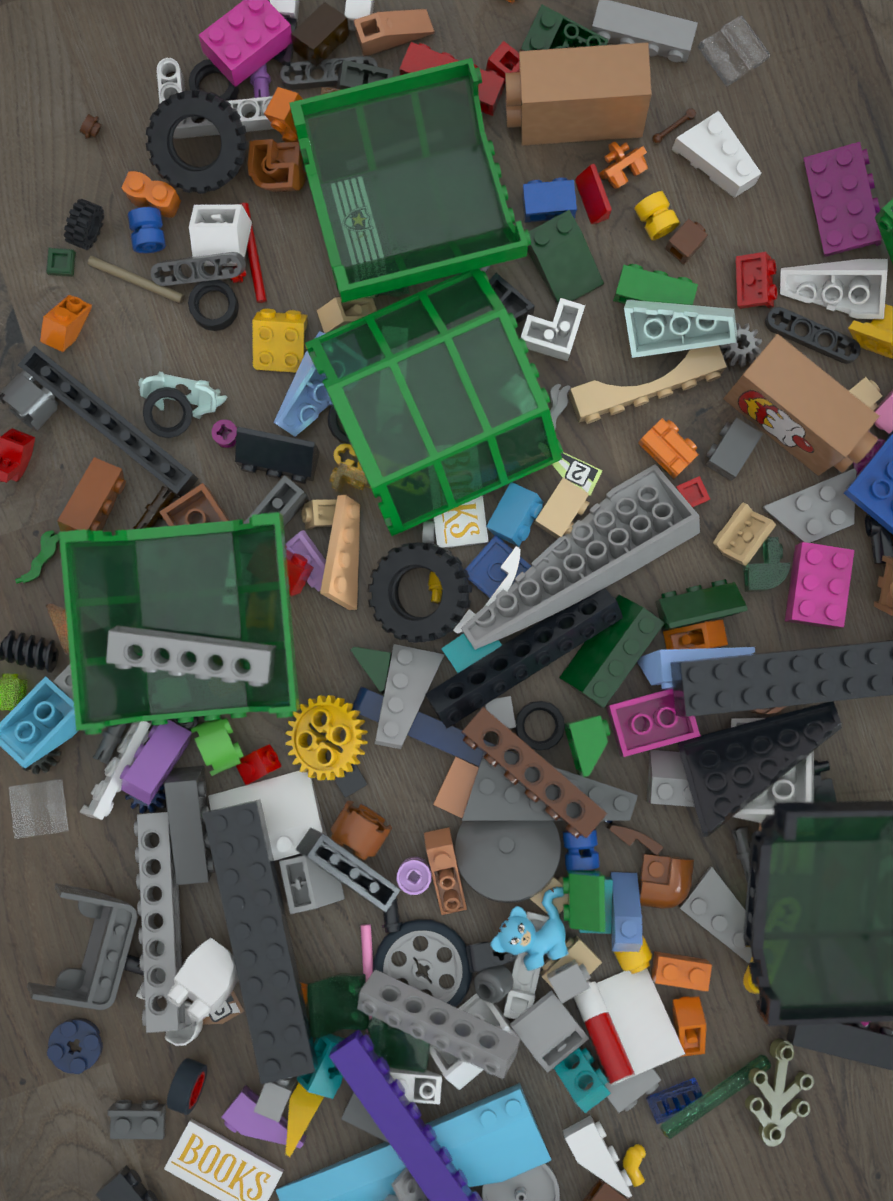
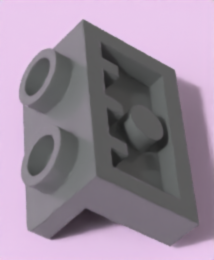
M118 1100L107 1111V1116H111L110 1139H164L166 1104H158L157 1100H145L142 1104H132L131 1100Z

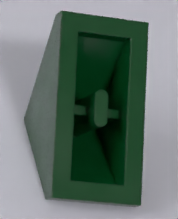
M360 647L350 649L381 693L385 691L392 653Z

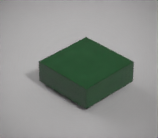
M48 248L46 273L48 275L74 277L76 256L74 249Z

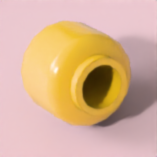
M643 936V944L639 952H614L621 968L624 971H630L631 974L638 973L650 966L649 961L652 958V952Z

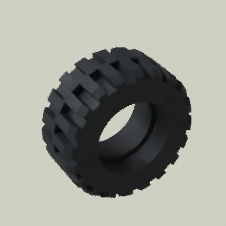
M204 90L183 91L171 95L168 99L162 101L158 105V109L152 113L149 119L151 122L146 128L145 134L148 136V142L145 143L146 151L150 152L151 158L149 160L152 166L155 165L159 172L157 174L162 179H167L172 187L181 188L183 192L187 193L198 192V194H203L220 189L237 175L246 158L245 152L248 141H246L245 134L247 132L245 125H242L239 113L231 107L227 100H223L218 97L219 95L205 92ZM198 116L209 120L220 134V153L215 161L207 166L195 167L188 165L180 159L175 151L173 144L174 131L178 124L188 117Z
M421 542L401 544V547L389 550L386 557H381L377 562L378 568L373 569L370 575L373 578V582L368 584L367 592H371L372 599L368 600L369 607H374L376 612L373 616L376 622L381 621L383 630L387 633H393L394 637L399 640L418 643L445 637L446 634L454 631V628L465 615L466 609L470 608L471 600H469V593H472V586L468 584L467 578H469L467 570L463 569L461 566L463 563L458 557H454L451 551L436 544ZM419 567L429 569L437 575L441 582L443 593L438 609L425 617H416L407 613L402 607L398 596L399 584L404 574L411 569Z

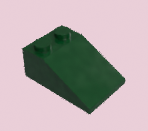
M570 210L529 231L531 245L528 246L527 252L557 305L560 298L573 302L604 285L583 233Z

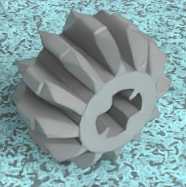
M736 323L737 341L742 342L741 347L743 348H737V342L719 345L721 352H725L723 355L724 360L728 357L731 359L730 366H734L738 361L740 367H744L746 361L753 363L755 361L754 355L761 353V349L757 346L762 343V339L754 338L758 331L756 329L752 332L748 331L750 328L749 324H745L743 329H741L740 324Z

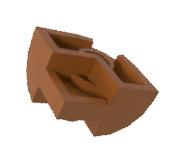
M273 139L249 141L248 173L257 186L273 192L299 191L303 188L307 173L302 170L303 158L299 141L276 143Z
M643 853L641 875L638 880L641 906L664 909L673 908L681 904L690 892L694 859Z

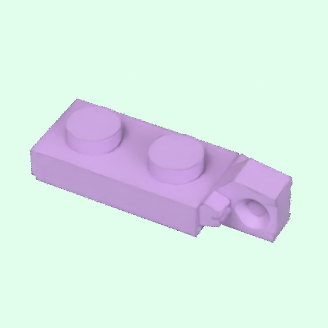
M303 530L285 544L287 546L286 549L293 554L297 553L304 556L308 560L307 563L314 567L307 582L311 588L314 587L319 592L321 590L326 560Z

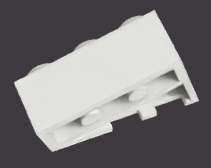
M719 111L678 136L672 147V151L676 154L680 153L691 162L693 167L699 168L710 176V180L734 198L754 186L761 175L760 170Z

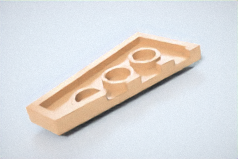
M338 495L320 594L348 610H357L360 504L347 495Z

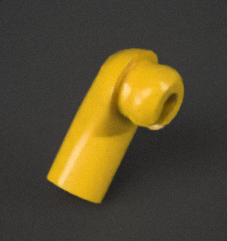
M640 1144L630 1147L623 1159V1168L626 1170L633 1187H637L645 1181L639 1166L642 1158L646 1155V1151Z

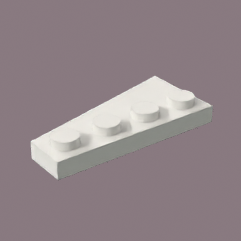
M141 721L131 724L117 748V752L120 753L118 758L114 757L109 761L105 768V780L95 785L91 792L93 795L92 802L89 806L84 804L79 813L103 820L104 816L109 815L114 805L112 800L116 792L121 791V773L127 765L131 766L136 760L134 755L137 749L148 739L150 723Z

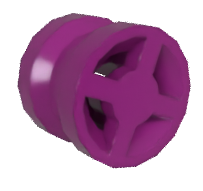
M225 419L217 421L212 427V437L216 443L223 448H232L236 445L237 427L235 424Z

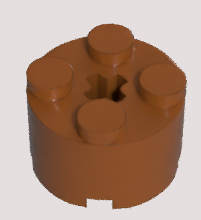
M349 800L332 825V835L330 838L338 845L344 846L345 844L354 849L353 854L360 859L366 860L368 856L375 857L392 830V826L390 824L387 827L383 825L385 819L375 811L360 804L359 808L352 806L354 801Z

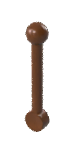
M692 108L688 109L685 116L661 133L654 134L652 137L653 142L660 143L664 136L683 122L694 119L696 111Z

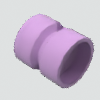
M410 857L401 863L397 872V882L405 893L410 895L423 893L431 882V868L425 859Z

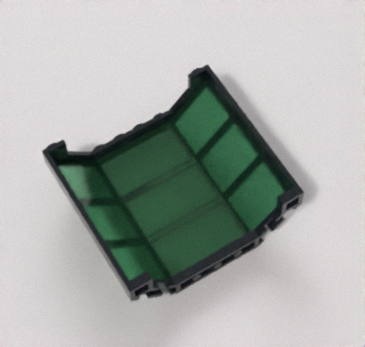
M893 801L776 802L773 806V815H767L761 822V831H755L751 839L743 935L745 947H751L753 962L749 963L752 985L758 984L759 1000L756 1001L759 1015L767 1026L893 1021Z

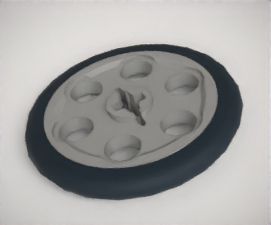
M417 919L400 925L401 931L388 933L377 949L373 972L377 970L394 979L404 978L408 981L409 986L420 991L427 989L432 993L433 997L457 1007L469 990L472 973L469 970L465 950L466 944L456 931L434 920ZM424 936L428 940L427 948L417 950L413 945L414 938ZM447 947L451 950L452 957L449 961L443 962L438 959L437 951L440 948ZM396 951L405 953L407 958L405 964L395 965L391 959L393 953ZM413 957L418 960L419 964L429 966L427 970L428 977L423 973L419 975L416 973L418 965ZM443 974H450L454 978V984L450 988H443L439 983V978Z

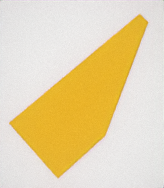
M300 1083L296 1086L289 1101L285 1153L289 1157H291L324 1096L307 1092Z

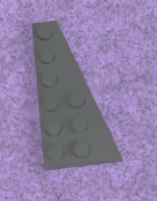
M508 751L504 753V760L507 764L514 765L517 763L519 758L517 754ZM482 756L461 821H556L544 811L547 808L545 804L540 800L537 803L532 801L524 794L526 788L518 782L515 786L504 776L506 771L502 767L497 765L494 768ZM528 767L525 770L524 775L527 781L534 783L538 780L539 772L536 768ZM554 767L607 813L602 821H630L638 795ZM553 784L547 786L545 790L546 797L550 800L557 799L559 796L558 787ZM575 802L569 803L566 807L567 815L571 818L579 815L580 808Z

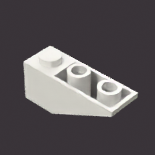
M590 1115L563 1130L564 1137L580 1165L628 1198L632 1196L629 1186L633 1184L626 1170L620 1171L616 1162L620 1159L612 1145L607 1147L603 1139L607 1135L600 1121L595 1123Z

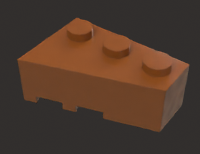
M94 457L57 520L60 531L86 529L102 531L118 494H121L124 490L126 480H124L123 470ZM85 547L79 549L92 554L95 547Z

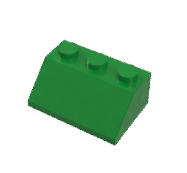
M590 716L565 723V733L577 774L582 777L590 775L608 743L607 736L611 735L607 720H602L601 716Z

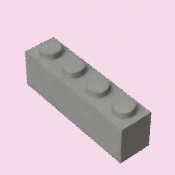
M599 0L591 31L608 39V43L616 45L648 42L649 56L659 55L667 57L673 62H687L698 23L610 0Z

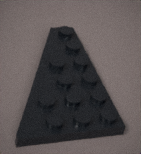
M834 701L677 742L703 837L711 835L842 728Z

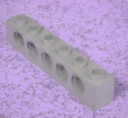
M116 626L108 632L106 663L115 664V667L120 669H130L132 666L142 667V671L145 672L166 670L168 674L174 676H182L185 673L195 674V677L198 679H211L212 676L220 677L222 681L228 683L243 680L248 681V684L252 686H264L265 683L268 684L273 678L276 646ZM134 644L139 645L142 648V656H139L134 652ZM160 648H164L169 652V659L161 656ZM187 651L195 654L196 663L190 662L187 659ZM213 655H218L223 659V666H218L214 663ZM244 658L248 660L250 669L242 668L239 664V659Z
M374 970L360 990L357 1009L412 1035L414 1038L421 1039L439 1050L446 1051L464 1062L471 1063L491 1075L504 1079L516 1057L520 1042L519 1037L382 972Z

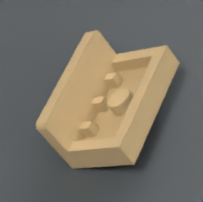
M743 502L733 513L725 527L718 533L713 544L724 556L747 566L776 524L773 520L754 512L748 504Z

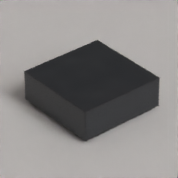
M351 764L352 772L344 771L345 777L338 778L335 776V782L345 798L368 785L357 764Z

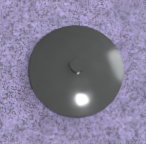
M463 821L456 837L455 855L462 876L474 891L492 901L515 903L534 897L552 881L561 859V842L553 821Z

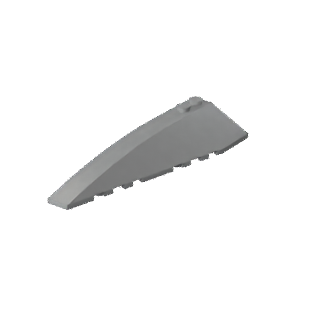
M654 464L610 490L606 494V498L600 504L596 503L584 519L578 520L572 525L573 529L570 534L559 537L531 563L532 566L525 573L521 572L515 578V582L511 585L508 592L504 589L496 595V600L489 606H484L461 627V630L473 648L478 649L537 623L615 583L699 534L700 520L698 513L658 466Z

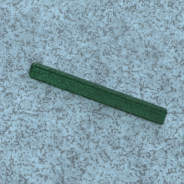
M760 1055L660 1126L663 1135L668 1139H672L751 1083L749 1073L753 1068H759L765 1072L771 1069L772 1065L766 1056Z

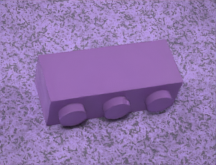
M167 719L168 724L154 725L148 735L149 741L146 745L141 744L134 755L136 760L131 766L127 765L120 776V779H122L121 790L148 805L190 744L192 732Z

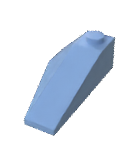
M319 331L315 338L324 335L325 333ZM335 338L321 344L338 379L370 364ZM306 351L274 421L276 425L295 437L316 420L318 414L326 407L333 405L322 380L326 379L324 373L318 374L308 351ZM358 381L342 387L344 392L346 390L350 391Z
M755 647L658 650L641 656L637 662L651 685H661L662 689H673L670 662L747 655L754 653Z

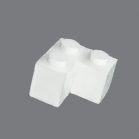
M560 298L553 322L528 315L521 335L527 348L568 361L585 305Z

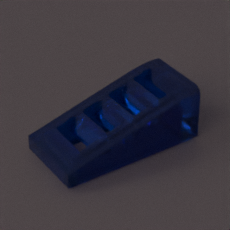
M695 1078L646 1098L656 1124L708 1107ZM692 1091L696 1100L691 1102L687 1092ZM682 1094L685 1105L682 1106L677 1098V1095ZM667 1098H672L675 1109H670ZM662 1101L666 1113H660L656 1102Z

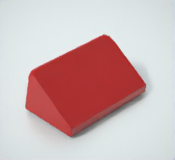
M591 164L576 177L575 183L590 223L596 224L608 220L612 209L596 165Z

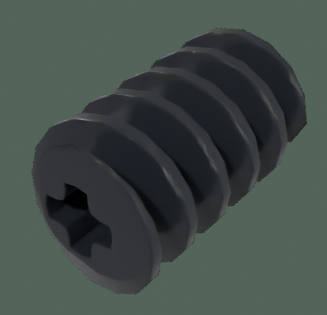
M11 630L8 636L1 642L0 661L6 659L8 663L16 661L17 665L23 666L26 664L29 668L36 666L37 670L42 671L46 668L49 673L54 671L59 655L58 649L55 648V640H51L48 646H46L45 638L41 637L37 644L35 643V635H31L28 641H25V633L21 632L18 638H15L16 632Z

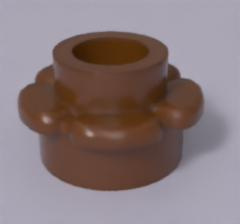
M88 114L83 121L80 132L86 135V139L90 138V136L95 138L99 133L102 124L98 123V116L93 117Z

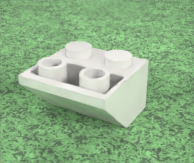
M194 205L189 224L192 256L238 252L245 257L252 222L243 206ZM205 261L204 266H214V264L210 261ZM230 261L222 265L237 266V263H233L232 261Z

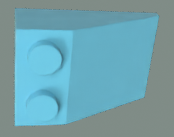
M45 676L0 722V746L23 768H27L72 738L79 731L76 730L74 701Z

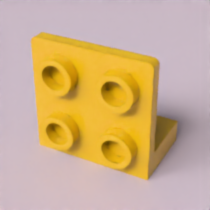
M885 304L884 319H873L871 323H861L854 320L848 329L853 339L858 341L861 348L893 359V306Z

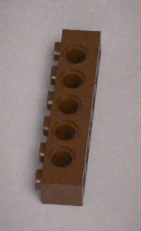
M484 707L462 731V734L465 736L463 741L473 750L477 747L485 753L483 758L494 768L497 765L502 767L506 771L504 776L515 786L518 782L526 788L524 794L535 803L540 800L545 804L547 808L544 811L557 821L561 818L568 825L565 829L578 839L581 835L587 839L607 815L602 808ZM487 732H493L497 735L498 743L496 746L488 747L485 745L483 737ZM509 749L515 750L519 757L514 765L507 764L504 760V753ZM528 767H534L539 772V778L534 783L527 781L525 778V770ZM551 784L559 789V796L555 800L548 799L545 794L547 786ZM571 802H575L580 808L579 815L575 818L569 817L566 813V807Z

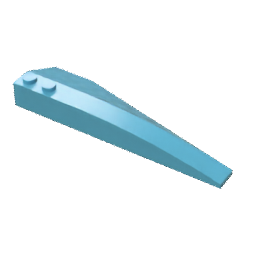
M520 1083L425 1124H429L433 1128L437 1136L436 1141L441 1148L443 1146L447 1148L455 1168L463 1171L468 1180V1187L503 1182L551 1161ZM385 1141L276 1189V1193L280 1201H384L389 1194L397 1196L391 1184L406 1166L390 1143Z

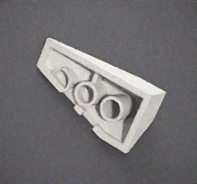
M856 259L781 268L780 294L806 303L819 304L831 311L838 310L856 319H884L888 259Z

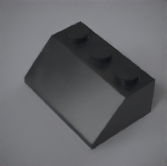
M237 427L235 462L241 467L242 471L248 473H256V470L265 471L266 476L278 479L285 475L291 477V481L306 484L307 480L314 481L320 453L315 442Z

